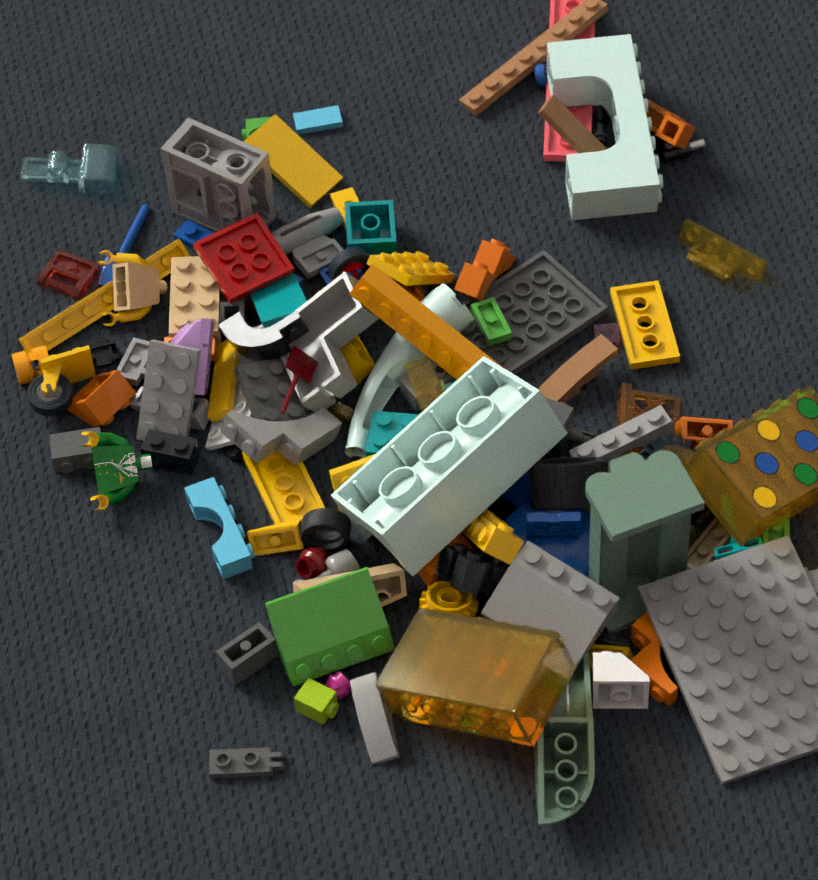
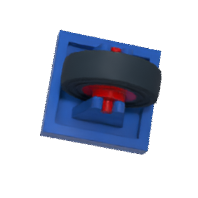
M360 247L347 248L339 252L332 259L328 267L319 270V277L325 287L343 272H347L357 280H360L370 268L366 264L369 255Z

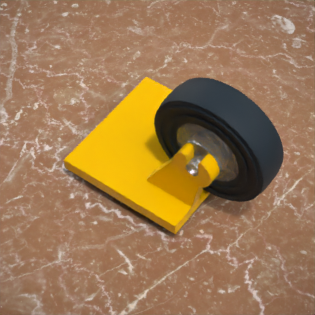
M89 345L40 359L43 374L36 377L28 387L27 397L29 404L35 412L44 416H55L66 411L73 401L74 394L71 384L96 376Z

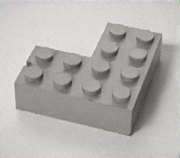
M343 272L296 309L310 331L290 343L289 346L292 349L295 345L318 361L311 382L308 383L299 377L295 390L301 404L315 413L322 408L328 409L336 402L335 397L341 399L357 386L341 348L379 319L349 294L358 283V280L347 272ZM290 353L281 356L284 366L287 363ZM286 368L287 373L292 381L295 373Z

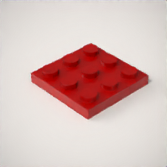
M258 213L193 243L196 253L230 304L294 273L293 265Z

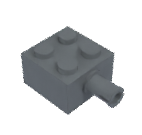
M545 398L568 433L546 453L547 455L561 458L570 442L581 445L595 438V433L575 427L573 407L563 402Z

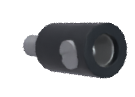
M703 139L691 143L688 142L685 149L666 143L659 147V155L663 163L691 156L692 150L705 147V142Z

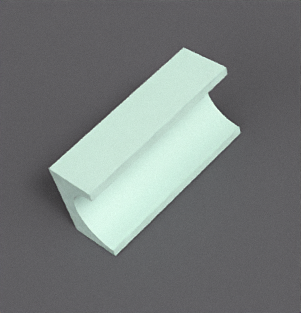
M483 356L332 493L331 497L343 513L349 517L352 525L365 540L373 534L395 556L405 570L414 576L568 433L540 390Z

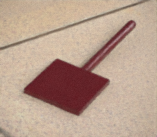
M295 345L292 347L285 365L295 375L282 406V414L286 413L299 377L310 383L318 361Z

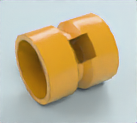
M45 345L32 348L31 353L21 351L11 354L19 384L30 383L35 377L43 374L40 359L49 356ZM37 360L39 367L33 369L31 361Z

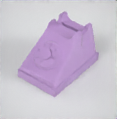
M201 318L195 320L192 324L187 323L176 333L170 342L201 349L195 389L196 395H206L208 393L215 319Z

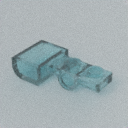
M86 143L83 145L81 160L69 159V156L62 151H53L48 155V158L24 157L21 179L22 181L78 183L79 192L114 193L119 160L118 150L108 144Z

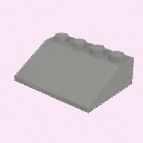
M527 541L507 569L482 610L481 615L573 673L616 613L620 597L530 541Z

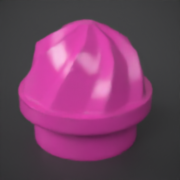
M340 671L334 676L332 674L329 676L325 686L336 691L337 699H342L350 694V681Z

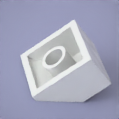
M611 651L593 653V708L648 709L649 676L622 653H613Z

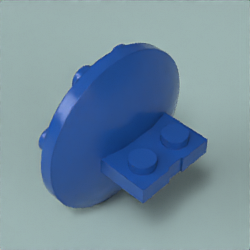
M529 502L514 510L504 521L514 529L513 533L524 541L520 550L527 541H530L589 578L590 513L587 510H539L532 508Z

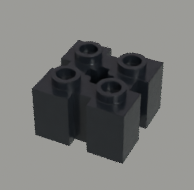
M455 543L454 546L446 545L442 549L435 576L444 582H450V586L460 592L477 595L481 593L491 597L509 565L482 551L479 547L476 550H472L467 545Z

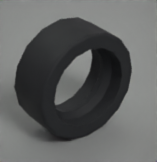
M319 508L309 511L302 518L301 541L306 547L314 548L321 546L327 552H336L344 549L349 544L351 520L343 512L331 508ZM317 529H331V530H335V531H334V532H322V531H318Z

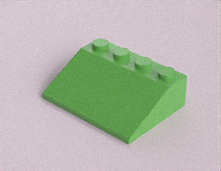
M367 567L265 603L284 671L293 686L306 682L308 678L315 679L395 650L386 617Z

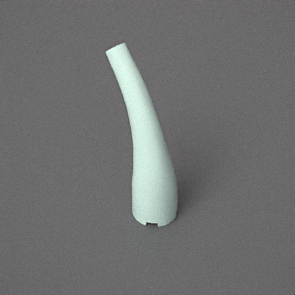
M442 283L431 291L421 303L461 333L470 325L474 318L465 304L462 306L455 297L456 294L447 285ZM395 332L373 367L357 401L345 448V454L350 458L353 456H360L361 459L366 458L373 411H382L390 397L399 387L400 377L417 369L429 359L428 356L397 332Z

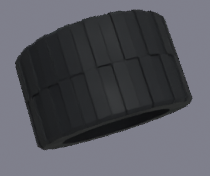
M561 457L537 461L529 469L531 507L539 510L591 508V504L585 495L586 481L593 474L600 472L608 473V460L603 457Z

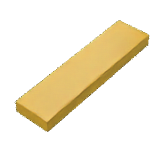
M228 340L218 344V355L214 365L207 418L212 423L225 418L226 414L234 408L237 385L234 369L239 365L240 354Z

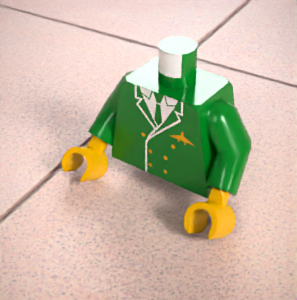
M82 432L81 435L89 436V442L81 445L83 447H91L99 493V495L91 497L90 501L97 499L100 503L99 508L94 509V511L104 510L108 506L122 501L135 490L136 483L139 482L137 471L153 469L151 455L135 456L133 445H129L127 439L116 434Z

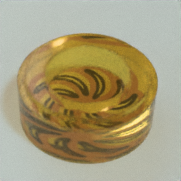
M335 402L329 412L338 420L351 423L354 410L345 404Z

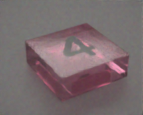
M618 323L593 325L595 338L602 334L614 346L621 347Z

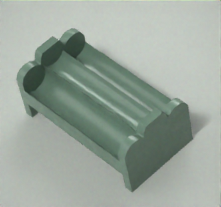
M657 451L651 454L647 460H644L636 452L624 455L610 461V473H596L586 481L585 495L591 504L589 579L620 597L617 611L605 627L606 632L615 633L629 628L646 612L638 593L639 586L687 570L691 514L703 510L705 502L680 459L671 451Z

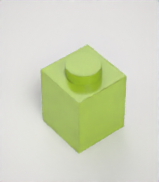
M310 678L306 680L294 697L295 710L322 725L325 724L328 718H334L339 709L336 691Z

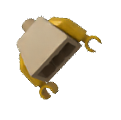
M103 250L99 253V255L108 256L109 259L108 262L99 261L98 264L100 266H107L111 262H116V264H112L114 311H119L118 314L108 311L103 312L101 316L109 314L111 322L102 325L112 326L116 321L123 323L140 320L151 310L152 305L160 302V295L165 294L167 291L166 282L159 280L158 270L151 268L149 263L137 254L117 253V255H113L109 250Z

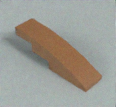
M600 334L566 361L538 390H540L545 398L566 403L580 393V387L599 375L600 367L618 355V348Z

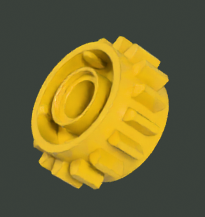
M442 580L431 586L429 585L427 592L422 591L419 610H421V617H426L428 624L440 630L454 631L469 625L470 619L476 618L478 601L476 600V594L460 592L450 586V582Z

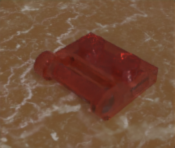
M58 249L38 275L36 283L43 288L48 286L72 296V299L80 301L85 295L87 288L101 271L100 265ZM54 274L77 284L74 287L53 279L51 276Z

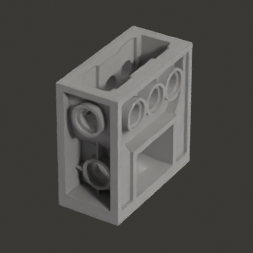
M187 118L161 147L171 212L215 232L255 213L259 214L267 227L276 217L268 152L191 118Z

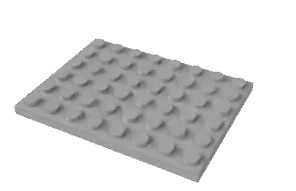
M789 535L638 587L639 596L722 785L818 752V598Z

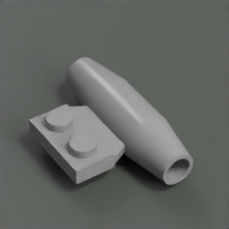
M335 207L303 216L271 233L285 255H293L294 264L307 279L319 274V270L328 267L332 259L344 250L334 238L326 237L343 224V216Z

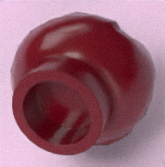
M321 546L305 549L296 561L297 573L302 578L314 579L328 570L326 567L327 550Z

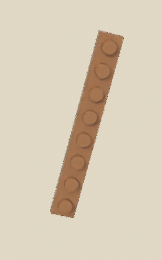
M584 0L460 98V105L477 116L534 71L536 65L542 64L547 60V43L573 40L609 11L608 4L602 0Z

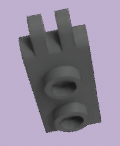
M269 747L210 750L209 776L210 778L273 776V771L285 770L283 762H274L284 761L285 754L283 752H274Z

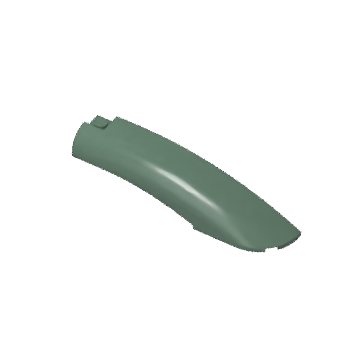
M531 647L533 720L536 723L533 739L538 826L556 824L573 816L585 804L593 787L595 777L594 717L591 700L589 650L572 673ZM548 669L558 670L562 675V680L556 688L550 691H541L536 687V679L540 673Z

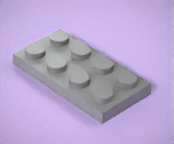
M158 340L149 341L137 440L144 441L148 429L189 437L201 349Z

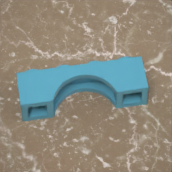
M214 477L184 487L187 502L195 519L214 522L223 529L220 539L212 545L214 560L222 578L226 579L252 569L251 559L255 558L250 543L245 544L243 540L246 538L241 524L236 525L234 521L236 519L235 511L231 504L227 505L225 502L227 496L223 486H218Z

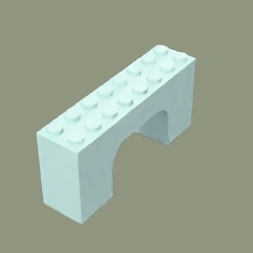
M631 34L547 43L546 73L550 96L554 95L565 107L603 105L611 118L615 145L607 150L566 155L565 185L572 220L656 212L658 203H662L661 189H663L662 174L657 173L659 157L654 155L653 150H656L655 137L650 136L652 121L651 117L646 116L648 100L647 98L643 99L642 94H645L644 80L639 79L641 64L640 61L636 62L635 57H638L637 44L632 43Z

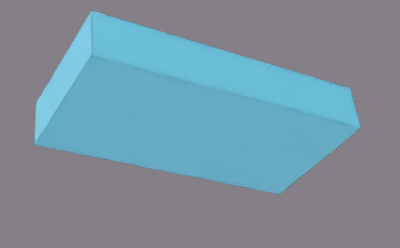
M338 105L293 113L297 135L343 127Z

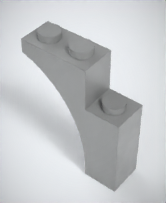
M325 408L310 416L292 421L260 420L232 410L226 414L220 432L256 463L278 450L296 466L332 443L337 438L342 422Z

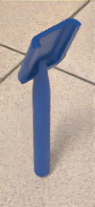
M144 204L141 206L119 249V253H129L150 211L149 205ZM108 256L105 258L104 262H108ZM111 262L109 265L102 267L97 285L104 286L113 280L112 264H116V262Z

